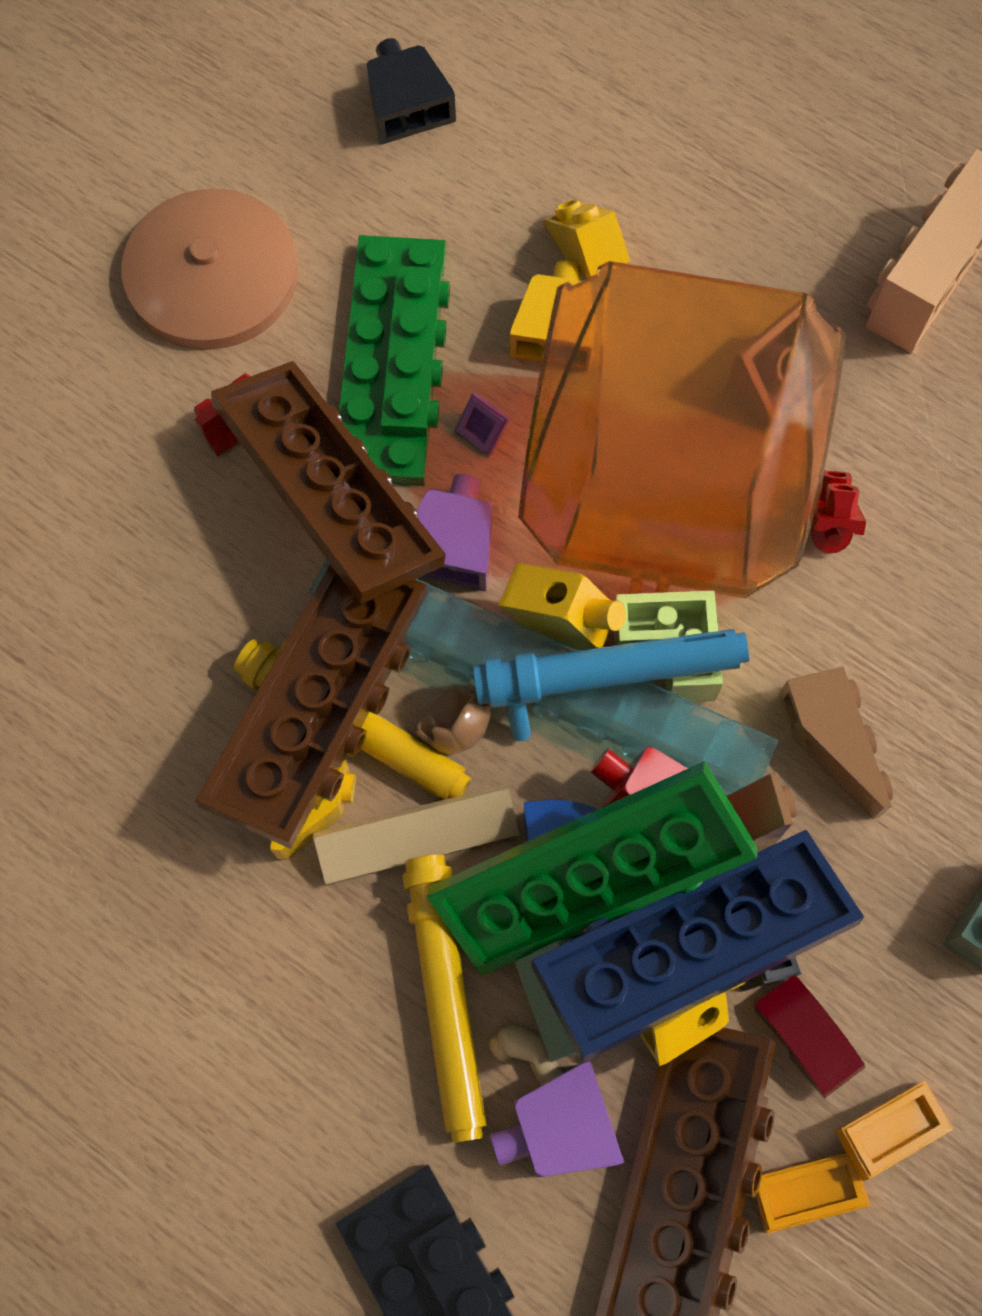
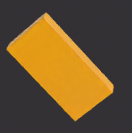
M922 1081L835 1130V1133L860 1179L864 1181L873 1178L953 1129L927 1083Z
M846 1152L762 1174L759 1190L754 1197L764 1233L767 1234L870 1206L864 1183Z

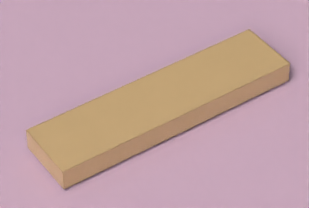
M507 784L459 797L314 832L313 839L326 885L405 864V861L415 857L435 854L444 855L520 834L510 791Z

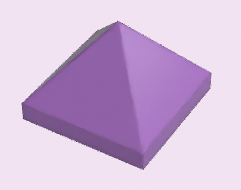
M474 392L471 394L454 431L490 456L493 454L511 418Z

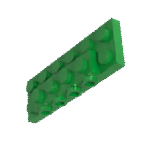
M359 235L339 414L343 424L352 436L358 437L363 442L368 456L378 469H383L387 472L392 484L425 486L430 428H438L439 401L433 400L434 387L441 388L443 380V360H436L437 347L445 348L447 322L446 320H440L441 308L449 309L450 281H443L446 240Z
M703 761L430 886L427 898L482 976L556 941L576 936L582 933L587 926L599 919L606 917L611 921L677 892L680 894L691 892L698 888L703 881L757 859V846L708 765Z

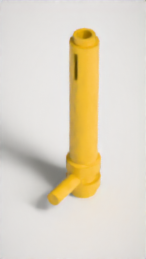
M255 639L250 640L241 650L234 664V671L241 675V681L253 689L259 688L285 642L280 648H277L268 641L260 643ZM369 712L361 727L367 730L361 750L442 800L464 795L472 780L470 776L465 774L466 768L383 717Z
M435 854L415 857L405 861L406 873L402 874L404 891L410 893L411 903L407 904L406 907L409 924L415 926L445 1133H451L452 1143L483 1138L482 1127L487 1125L458 941L427 898L430 886L453 876L450 866H446L444 855Z

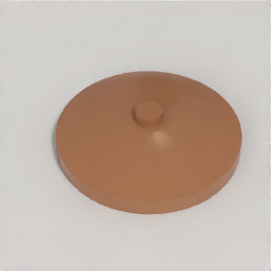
M202 189L180 194L161 203L137 224L124 248L121 276L123 287L132 309L140 321L154 334L168 342L187 348L220 349L246 342L267 330L277 321L288 307L295 292L298 280V259L289 229L280 216L268 205L250 195L233 190Z

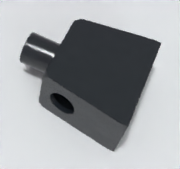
M394 38L381 41L376 47L378 57L369 60L366 64L380 144L383 145L456 122L455 93L425 47L417 45L402 50L398 40Z

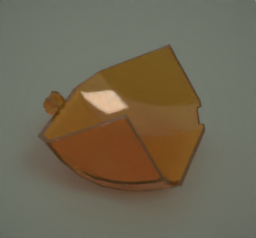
M608 261L598 266L597 274L573 286L569 282L558 286L532 413L518 518L556 565L631 578L628 594L641 593L642 580L657 583L655 593L668 592L669 585L701 591H715L718 594L740 598L751 596L799 566L808 539L825 469L840 385L846 334L839 326L832 328L815 310L816 302L808 293L614 261Z

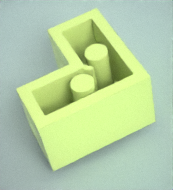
M715 591L616 595L615 601H620L624 605L626 615L621 629L614 631L615 646L718 631ZM722 671L665 679L667 703L715 701L723 685Z

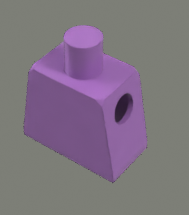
M468 474L454 475L449 493L433 489L428 490L420 503L417 514L419 521L446 554L444 566L423 575V577L486 591L492 533V504L488 501L477 499L481 482L476 477Z
M590 1061L575 1067L514 1101L513 1105L519 1124L490 1134L499 1166L530 1156L536 1177L609 1167L624 1163Z

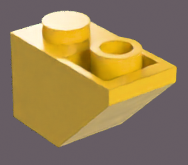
M572 199L557 205L554 208L555 214L543 219L545 228L566 260L573 261L580 266V276L594 280L631 262L615 211L598 207L594 203L587 204L580 202L579 199Z

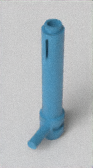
M734 629L538 657L533 652L515 655V660L503 662L501 657L485 659V664L474 666V679L479 705L491 703L492 708L506 706L513 739L525 741L531 736L526 703L540 702L542 696L739 669L740 663L749 662V650L745 632L735 633Z

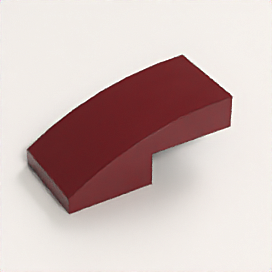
M796 974L754 1004L757 1014L789 1050L790 1059L824 1099L865 1068V1063L849 1040Z

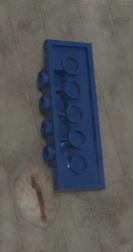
M804 830L757 852V859L703 881L698 888L685 894L677 892L632 911L614 921H610L605 917L593 922L583 930L582 936L532 959L531 968L582 1063L858 926L863 920L864 915L808 831Z

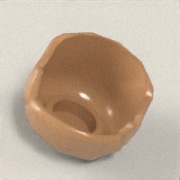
M472 684L467 686L471 693L457 686L450 688L434 702L418 722L415 733L434 750L443 754L461 753L473 747L485 734L491 716V709L489 704L479 705L476 687Z

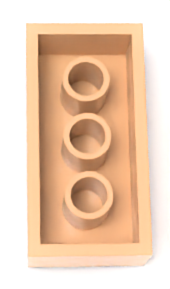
M976 149L966 165L961 162L955 165L944 184V187L947 189L942 195L935 194L923 213L922 219L924 221L919 228L914 225L905 237L899 249L902 252L897 260L891 258L885 265L876 282L879 285L866 305L872 312L865 328L910 354L982 250V151Z

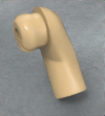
M507 1025L501 1027L498 1033L491 1037L489 1047L492 1055L500 1061H505L511 1057L528 1061L540 1086L563 1075L557 1061L550 1062L540 1033L516 1025Z

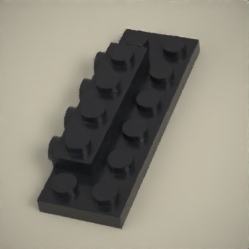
M429 1164L335 1223L385 1316H514L507 1302L515 1298L508 1282L499 1267L489 1272L479 1254L481 1250L487 1247L482 1236L470 1217L461 1222Z

